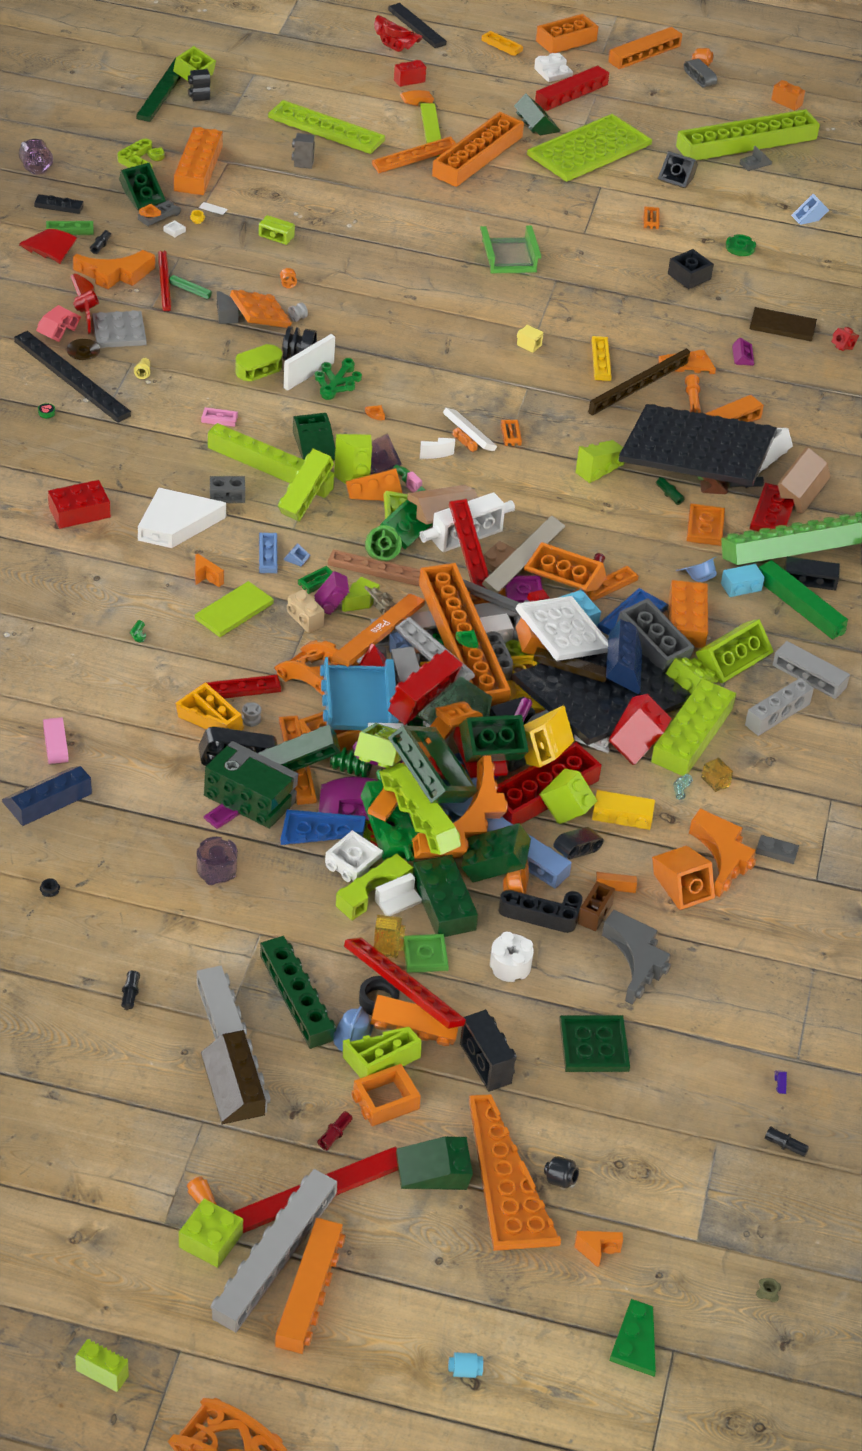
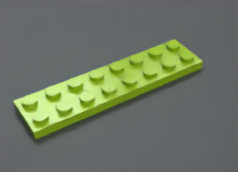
M282 100L268 113V118L276 122L287 124L288 126L372 154L385 141V135L285 100Z

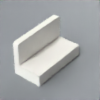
M411 873L376 887L375 902L387 917L420 904L422 898L414 889L415 877Z

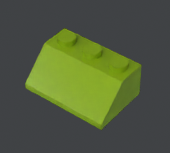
M336 434L335 478L346 484L347 480L370 475L372 456L371 435Z

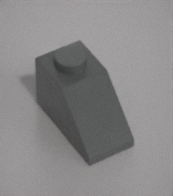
M217 291L219 324L238 323L241 311L230 296Z

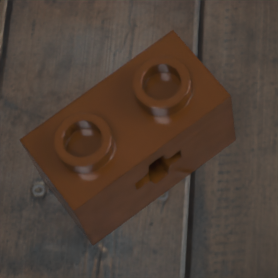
M597 881L580 907L577 924L596 932L613 905L615 888Z

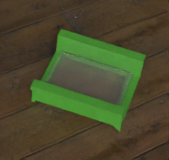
M532 225L526 226L525 237L490 238L487 226H480L482 242L484 243L490 265V273L537 272L538 259H541V253Z

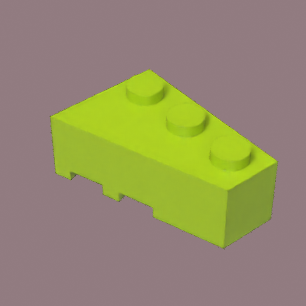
M410 1027L385 1031L383 1035L375 1037L366 1035L361 1040L351 1042L350 1039L343 1040V1058L357 1075L363 1078L398 1064L405 1066L421 1058V1039Z

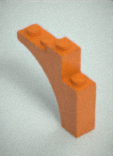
M144 250L117 259H95L79 254L73 256V270L95 279L96 285L108 290L119 281L134 286L155 269V255Z
M700 808L691 820L689 834L700 840L715 858L718 867V877L715 881L714 893L715 896L720 897L724 891L727 892L733 878L736 879L739 874L745 875L748 869H753L756 863L754 858L756 850L742 844V827Z

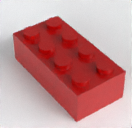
M447 650L440 654H435L429 663L425 662L420 667L419 671L416 673L412 672L405 682L401 681L395 687L396 693L390 699L391 704L388 711L404 725L408 724L453 687L463 663Z

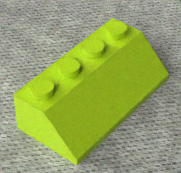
M760 619L741 624L695 653L698 660L703 663L702 666L713 670L716 673L715 676L719 678L718 681L724 683L774 651Z

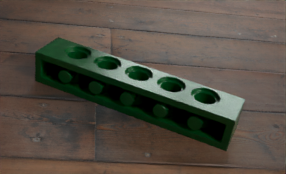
M284 935L261 942L260 957L309 1049L333 1042L336 1025L332 1019H329L326 1006L320 1003L316 988H312L309 975L302 970V963L298 957H295L292 944L287 942Z

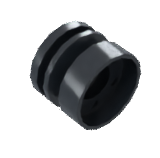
M288 326L282 344L283 360L286 361L290 358V355L293 357L317 342V331L305 329L301 336L300 328L296 327L294 332L293 327Z

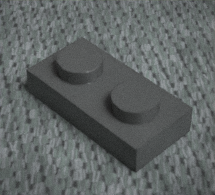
M761 835L756 854L794 864L799 845Z

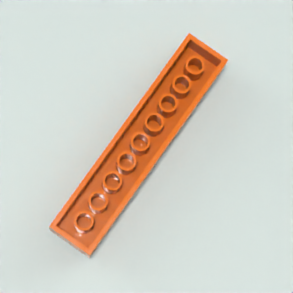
M456 563L420 568L419 585L445 648L474 672L475 677L462 686L470 708L474 711L488 710L491 706L509 701L510 687ZM474 630L478 641V648H469L460 644L455 637L456 632Z

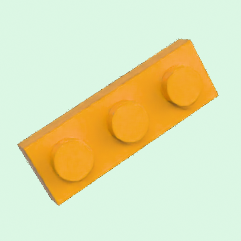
M489 31L482 35L481 41L507 52L509 55L515 56L523 51L522 45L495 32Z

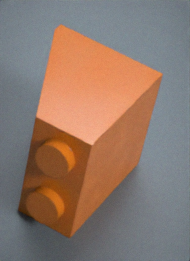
M686 845L652 857L655 877L679 910L715 898L712 862Z

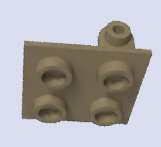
M367 586L364 587L374 598V606L382 615L396 605L389 593H382L375 587L373 589Z

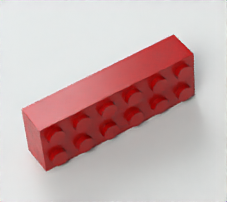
M577 742L571 744L554 761L540 768L531 766L497 785L496 793H504V798L508 804L507 812L502 817L513 825L518 823L521 825L548 810L539 794L564 769L579 771L587 785L591 786L599 781L602 764Z

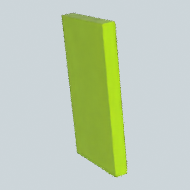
M247 581L197 612L195 619L214 634L222 637L274 604V599Z

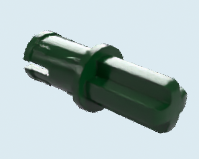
M658 478L656 485L664 492V495L671 498L676 505H680L685 497L676 490V486L671 485L665 478Z

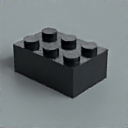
M486 1009L465 1016L466 1021L461 1029L460 1045L488 1092L512 1084L517 1056L514 1049H510L504 1033H500L494 1017L490 1016Z

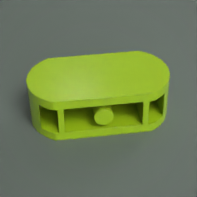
M265 344L239 353L236 356L235 374L244 381H254L280 372L282 369V350L275 345Z

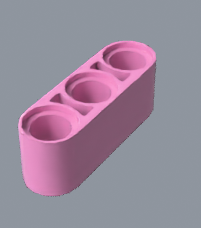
M63 717L43 719L48 764L69 762Z

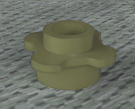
M772 1278L760 1279V1288L756 1292L757 1297L777 1302L779 1300L778 1291L781 1290L780 1283Z

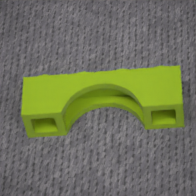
M398 854L385 859L382 864L371 868L368 873L356 878L348 886L341 888L336 893V907L353 921L367 911V895L371 891L375 890L378 886L409 873L413 875V867Z

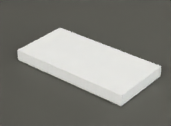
M328 335L284 361V389L288 391L315 375V372L322 371V363L329 362L331 365L334 363V335Z

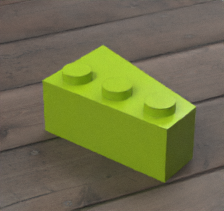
M614 440L600 442L599 445L589 444V447L579 446L575 473L588 483L600 479L602 476L625 464L618 461L623 447Z

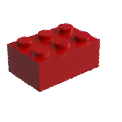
M99 480L48 490L49 509L59 529L111 518L110 500Z

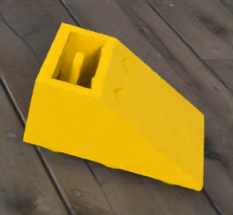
M561 706L524 725L529 751L525 755V760L528 765L540 768L558 758L574 742L565 706Z

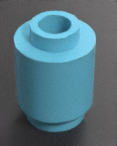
M454 1352L453 1357H449L448 1372H453V1377L476 1378V1376H482L483 1356H477V1353Z

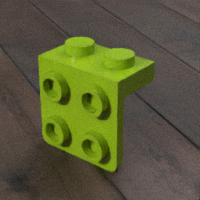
M675 658L666 672L670 678H673L690 694L693 693L702 679L717 683L719 680L713 670L703 667V663L696 658Z

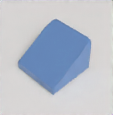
M297 543L285 556L284 560L301 567L311 555Z

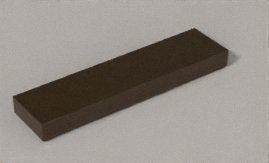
M540 647L536 649L533 657L535 662L601 682L606 681V667L577 658L556 661L547 649Z

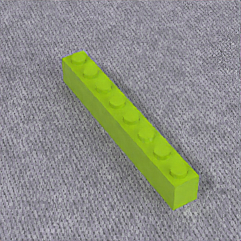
M219 423L215 424L208 431L209 449L288 483L293 482L297 470L305 462V460ZM329 472L316 494L323 498L334 489V472Z

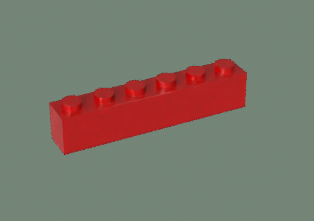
M597 65L537 90L535 102L545 111H548L607 86L610 72Z

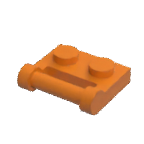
M465 701L435 708L436 716L451 727H459L466 718L483 717L479 711H474L470 708V705Z

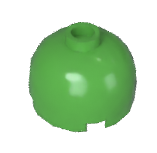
M381 525L372 529L366 536L365 549L371 558L379 561H389L400 553L402 547L401 537L393 527Z

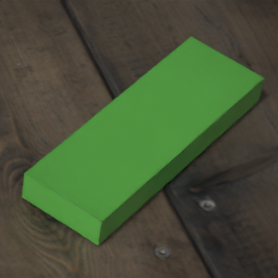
M46 221V229H58L71 235H94L93 221Z

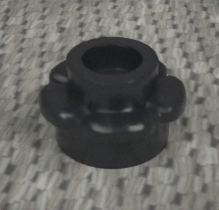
M52 878L45 879L40 886V892L45 897H54L58 895L60 885Z

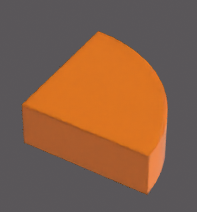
M149 204L140 208L139 214L145 217L161 216V210Z
M382 405L365 407V413L369 417L376 420H385Z

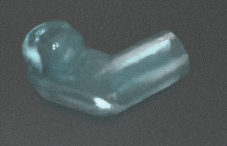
M685 774L674 782L673 787L676 799L682 800L685 798L684 790L693 781L691 775Z

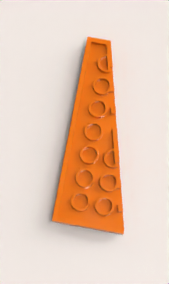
M492 1095L469 1096V1106L493 1251L560 1246L561 1238L557 1235L554 1223L545 1210L543 1200L539 1198L524 1161L521 1160L516 1145L513 1144L509 1136L510 1132L500 1117L501 1114Z

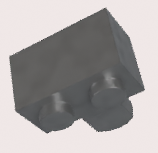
M297 133L296 138H293L292 148H295V151L292 152L294 167L312 169L315 135Z

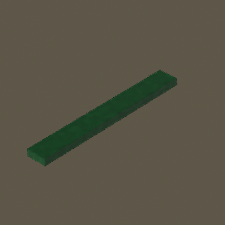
M176 58L136 114V119L151 122L181 78L180 75L173 71Z

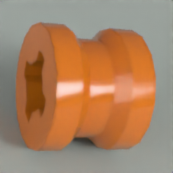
M285 268L281 271L280 278L283 287L293 288L296 286L297 278L295 271L291 268Z

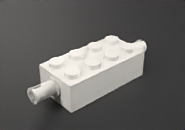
M494 492L468 501L478 539L502 532L504 514L515 510L512 500L504 503ZM450 508L434 513L433 528L421 531L419 535L423 543L432 540L442 552L461 546Z

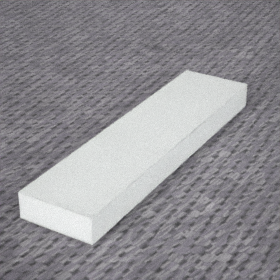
M445 408L443 411L444 415L483 449L495 451L497 445L456 410Z

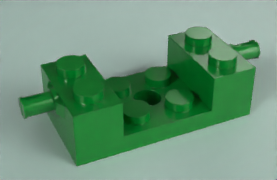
M379 769L376 771L378 781L366 782L361 798L378 847L383 850L382 859L384 861L398 854L403 859L406 858L407 862H412L415 860L412 839L419 832H415L409 813L400 811L397 805L386 821L368 814V808L384 788ZM387 821L394 822L396 826H391Z

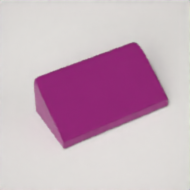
M739 337L732 345L734 364L753 366L752 344Z

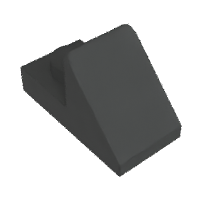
M754 146L752 156L740 159V165L747 171L772 164V161L756 146Z

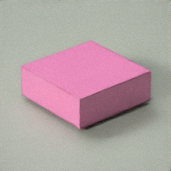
M412 471L407 473L406 487L411 492H416L422 486V480Z

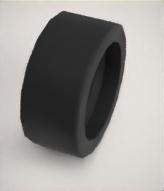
M382 976L370 977L360 986L359 1004L363 1007V1011L371 1016L375 1002L367 997L369 992L382 990L389 993L392 998L399 1000L400 991Z

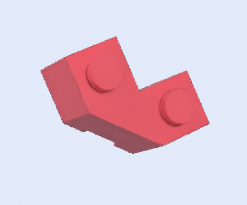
M58 305L42 317L36 331L60 342L66 328L75 331L81 316Z

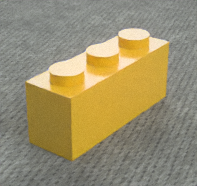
M597 790V802L594 804L592 820L647 830L651 829L655 805L654 799Z

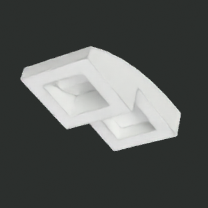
M438 438V442L421 441L420 459H434L453 455L455 439Z

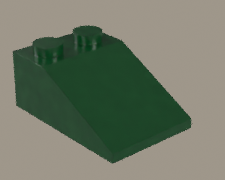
M150 162L121 170L119 181L125 194L137 210L149 204L156 206L166 202Z
M444 1136L396 1149L401 1189L467 1190L473 1175L467 1137Z

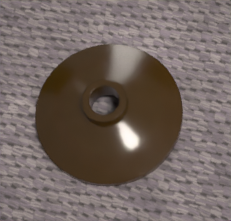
M76 339L68 344L67 353L70 357L77 360H90L98 356L100 346L91 339Z

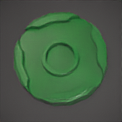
M736 234L734 237L730 236L726 240V249L733 255L750 256L756 250V242H753L749 236Z

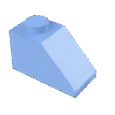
M812 194L791 216L802 225L819 221L829 209Z

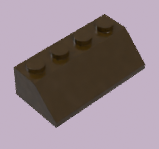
M244 1030L222 1034L201 1051V1057L221 1124L265 1116L266 1099Z

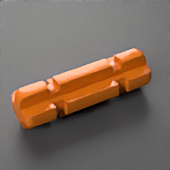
M458 427L453 430V436L471 452L478 450L479 445Z

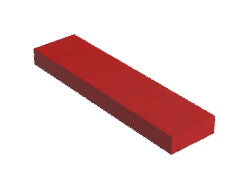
M278 674L206 682L224 699L281 692Z

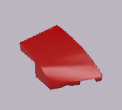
M48 228L20 242L19 246L30 253L34 251L44 258L49 257L61 264L77 241V237L58 229Z

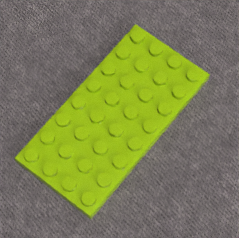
M610 114L527 150V155L568 182L652 145V139L614 114Z

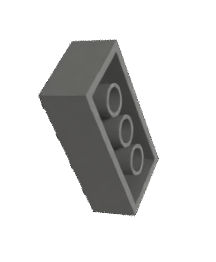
M648 598L620 611L617 623L622 619L632 623L637 628L642 645V654L649 658L656 667L661 668L662 672H667L675 658H691L694 646Z

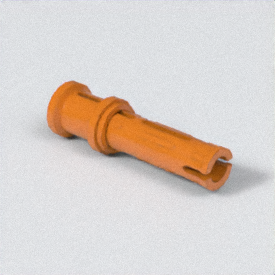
M690 374L685 378V384L687 385L686 393L689 395L690 412L697 413L698 411V413H701L699 401L701 389L698 385L700 380L695 374Z

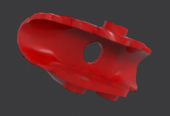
M377 15L375 18L374 28L377 35L380 36L385 46L400 52L404 48L410 49L415 43H419L422 40V35L409 31L381 15Z

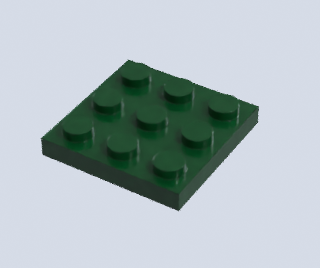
M560 1015L559 1023L565 1072L630 1071L623 1015Z

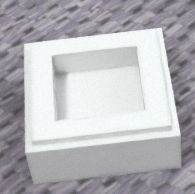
M173 221L164 226V232L175 238L186 232V227L177 221Z

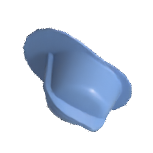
M714 558L701 564L676 570L685 569L691 578L697 582H705L717 575L713 561Z
M362 1006L358 1009L346 1011L339 1021L334 1033V1044L342 1052L343 1040L350 1039V1042L361 1040L363 1036L371 1035L373 1031V1025L370 1024L371 1019L363 1011Z

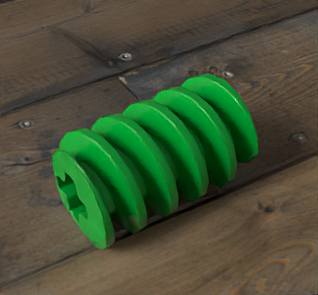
M346 747L343 748L341 753L331 756L330 767L332 766L333 770H338L340 767L341 772L347 770L348 774L354 773L357 777L361 774L362 777H368L373 765L357 759L354 756L353 749L347 754Z

